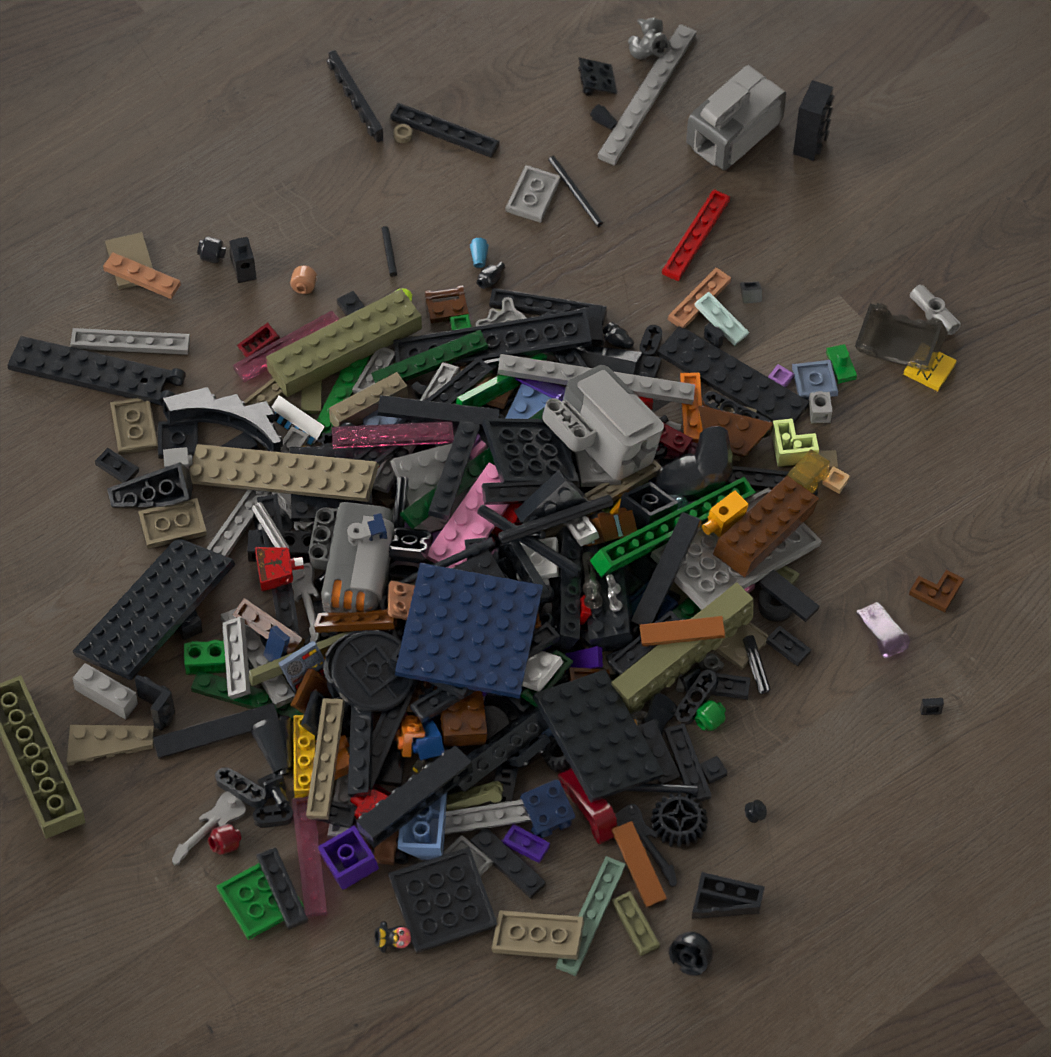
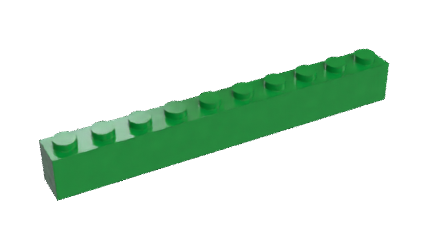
M742 477L600 549L590 562L599 575L603 577L668 543L682 512L701 519V524L708 521L710 509L736 490L744 500L752 497L755 491L746 478Z

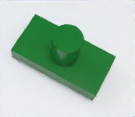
M842 344L826 348L828 360H831L837 383L856 380L857 373L846 345Z

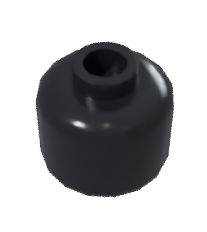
M207 236L199 241L197 255H200L202 261L217 264L221 258H225L226 247H223L221 239Z

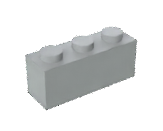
M86 663L83 664L73 677L74 687L77 692L124 719H127L138 705L136 692Z

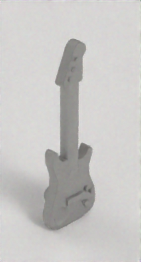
M310 563L304 564V569L292 571L293 582L291 583L294 590V600L298 603L299 599L303 598L310 623V641L318 643L321 633H316L314 629L317 618L311 596L315 595L318 599L320 595L314 587V568Z
M230 792L223 793L218 799L216 806L211 811L200 816V822L208 820V822L183 845H178L172 858L173 865L178 866L181 860L189 854V850L216 825L223 826L244 816L246 807L243 802Z

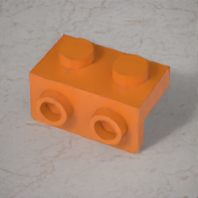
M407 715L401 722L394 740L397 741V749H400L402 757H411L412 738L425 737V731L419 718Z

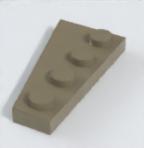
M70 725L67 766L75 765V762L84 760L85 762L94 761V758L104 756L106 758L114 757L115 754L123 752L128 754L153 749L154 726Z

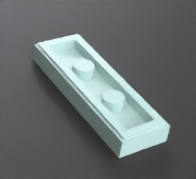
M710 292L706 293L694 304L715 327L717 326L723 331L724 336L734 346L748 335L749 331Z

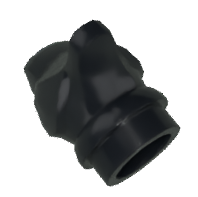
M610 322L604 327V339L609 341L610 344L626 349H631L634 346V340L618 324Z

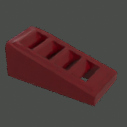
M267 322L240 342L237 347L247 360H250L281 342V339ZM260 338H263V343L259 341ZM256 342L258 347L255 348L252 343ZM248 345L252 349L250 353L245 348Z

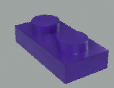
M515 824L512 825L503 839V843L507 847L537 863L541 862L550 848L549 842Z

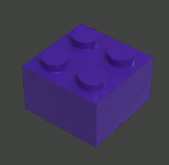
M355 825L318 846L323 861L342 890L379 869L373 853Z

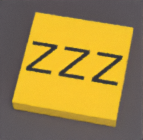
M922 343L904 370L903 375L938 392L956 365L957 360Z

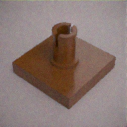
M308 668L291 702V706L305 714L311 692L315 690L327 699H331L326 678L314 669Z

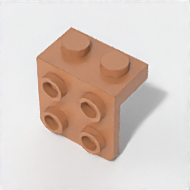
M396 581L389 583L388 615L390 617L407 620L415 585Z

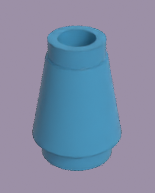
M475 238L470 244L472 259L476 268L485 267L489 244L484 238Z

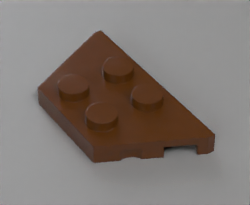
M701 405L698 407L703 430L711 426H721L728 430L732 455L746 457L752 451V448L762 440V437L773 428L772 422Z

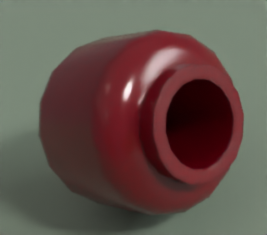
M226 824L211 831L208 843L213 852L224 855L237 850L242 837L238 829H235L230 824Z

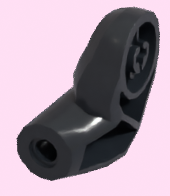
M711 426L704 429L700 433L695 453L682 454L665 464L657 473L655 485L679 503L697 501L727 486L733 474V456L728 430L721 426Z

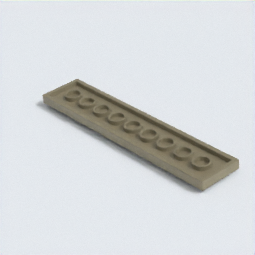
M197 444L192 459L193 465L190 466L189 472L192 484L368 502L379 465L375 461Z

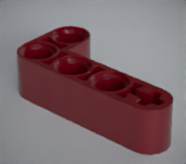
M572 768L558 774V780L563 790L590 822L591 832L596 842L600 845L614 838L612 829L618 827L614 811L607 801L603 798L591 803Z

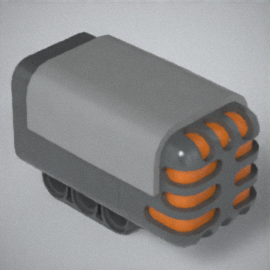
M344 502L340 503L338 509L321 508L317 511L309 547V558L312 567L326 570L321 594L324 613L379 610L380 600L382 601L385 587L388 586L390 577L388 576L391 560L389 557V545L393 540L394 534L393 512L390 509ZM382 514L387 530V539H380L379 535L381 534L372 536L373 541L361 543L359 539L358 546L350 544L347 529L352 523L362 524L374 520L373 515ZM329 519V521L323 522L322 520ZM320 537H326L324 540L318 539ZM316 555H322L320 558H315Z

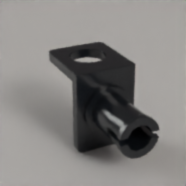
M271 773L258 779L259 785L266 791L267 800L273 797L278 809H284L289 806L290 800L285 794L286 786L283 775L279 776L278 774Z

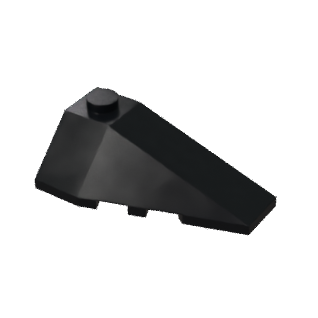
M179 462L107 488L111 507L113 508L174 506L191 500L193 484L189 469Z

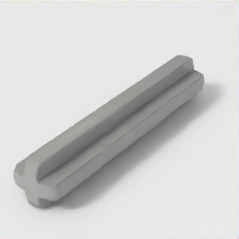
M259 502L253 505V512L275 547L289 548L263 504Z

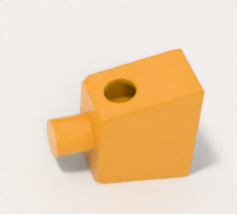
M736 490L710 509L708 521L702 525L705 534L710 535L714 532L718 537H721L747 513L748 503Z

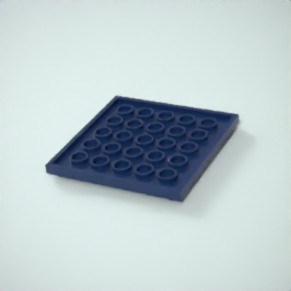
M420 563L395 676L450 684L460 688L467 687L471 690L520 699L543 585Z

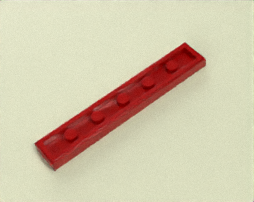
M713 189L662 269V275L679 282L729 203L730 196Z

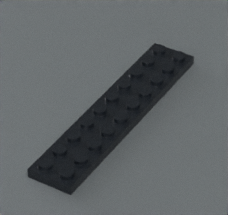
M587 309L394 340L397 363L481 330L488 349L450 364L458 367L467 366L478 357L486 361L500 358V354L510 356L521 355L522 357L592 345Z

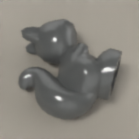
M657 18L638 19V24L641 26L644 37L642 39L638 36H631L629 38L630 54L638 60H643L648 56H663L668 53L671 43L662 33L663 21Z

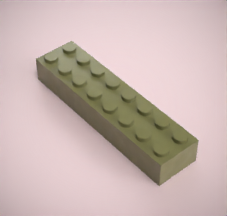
M399 289L266 356L267 370L286 397H289L350 366L351 363L359 359L362 360L374 354L375 351L394 344V340L403 339L421 330V314L404 291Z
M736 582L691 619L723 616L725 638H730L737 632L740 626L747 625L752 620L753 598ZM725 638L657 645L612 682V686L621 696L630 714L637 713L648 700H651L654 694L660 693L665 687H670L675 682V679L687 673L694 663L701 662L709 651L716 650Z
M20 675L0 683V737L45 838H50L84 824L83 810L22 676Z

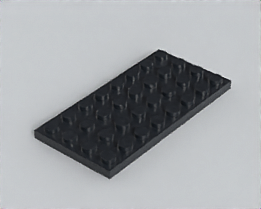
M182 539L174 540L72 652L75 657L132 680L236 565L234 560Z

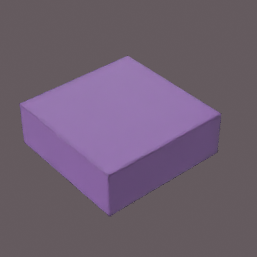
M778 364L768 378L786 388L794 378V373Z

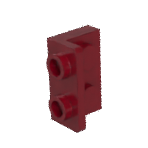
M663 423L664 428L659 443L679 454L690 453L692 451L693 438Z

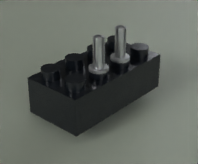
M624 566L603 577L599 575L597 570L584 572V579L581 583V597L583 595L590 597L591 615L586 620L588 630L583 631L580 626L582 640L588 648L602 647V652L625 648L634 641L633 623L631 622L632 610L629 579Z

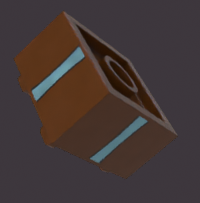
M626 508L618 509L619 513L616 514L602 512L597 514L598 518L590 520V517H587L597 530L599 538L583 545V548L621 539L636 532L637 527L633 511H626Z

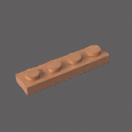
M114 252L103 266L104 271L170 299H172L181 285L178 279Z
M715 268L668 315V320L677 327L686 328L701 313L694 304L708 292L716 297L731 282V277Z

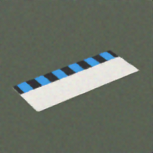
M278 396L272 406L276 415L274 421L287 430L294 427L309 434L307 443L313 447L325 426L281 396Z

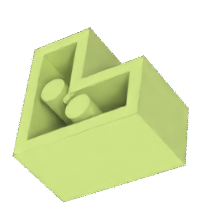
M793 419L773 421L771 435L778 467L817 463L819 447L816 433L796 435Z

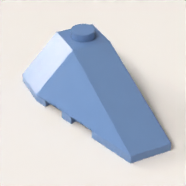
M447 793L400 828L398 849L421 860H430L443 855Z

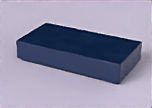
M276 625L270 629L263 654L269 662L284 657L290 641V637Z

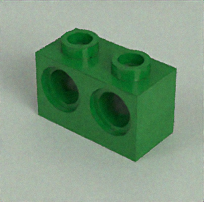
M191 641L190 643H184L186 675L197 674L198 670L205 673H226L224 641ZM214 654H220V655L217 656V657H213V656H212V655H214ZM194 655H199L197 658H192Z

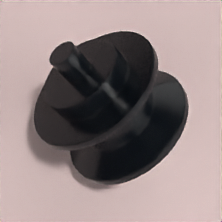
M760 800L749 802L745 805V816L752 823L764 820L767 816L766 806Z

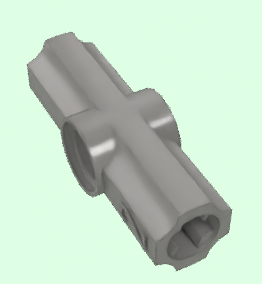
M924 285L916 286L910 293V297L926 313L927 320L935 322L947 335L954 334L960 327L961 323L945 308V302L941 298L934 297Z

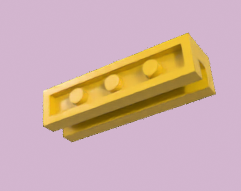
M294 715L295 802H308L316 750L315 736L301 726L304 715Z

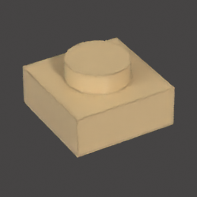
M833 466L823 479L822 485L840 494L850 480V475Z

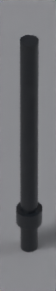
M491 537L480 543L475 542L469 545V548L433 565L448 567L472 555L475 557L481 554V551L495 545V541ZM418 572L396 582L412 584L416 582ZM388 586L385 587L384 596L388 594Z

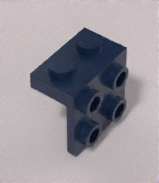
M558 780L548 782L521 795V801L533 824L531 833L537 837L540 836L541 839L553 834L552 830L554 829L564 830L572 825L571 822L576 817Z

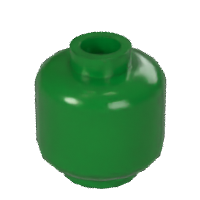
M708 700L697 709L696 717L694 718L695 722L702 730L713 731L724 723L726 709L720 702L716 703L713 700Z

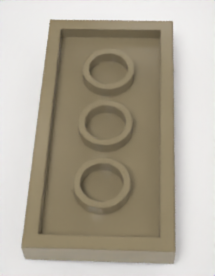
M499 911L492 951L493 953L578 960L585 922L584 918L578 916Z

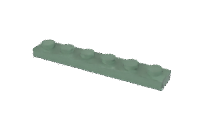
M607 856L605 857L578 916L583 917L585 921L578 960L559 958L556 964L557 969L574 976L577 975L624 872L625 863Z

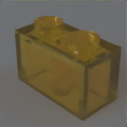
M810 449L787 475L808 491L814 493L818 483L821 480L824 481L830 474V461Z

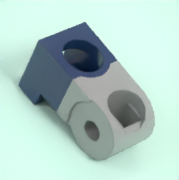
M382 514L373 515L374 520L362 524L352 523L347 529L350 544L358 546L359 539L361 543L373 541L372 536L381 534L379 535L380 539H387V530Z

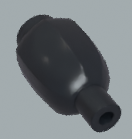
M500 262L496 266H487L478 275L477 285L481 289L492 287L501 278V271L505 269V264Z

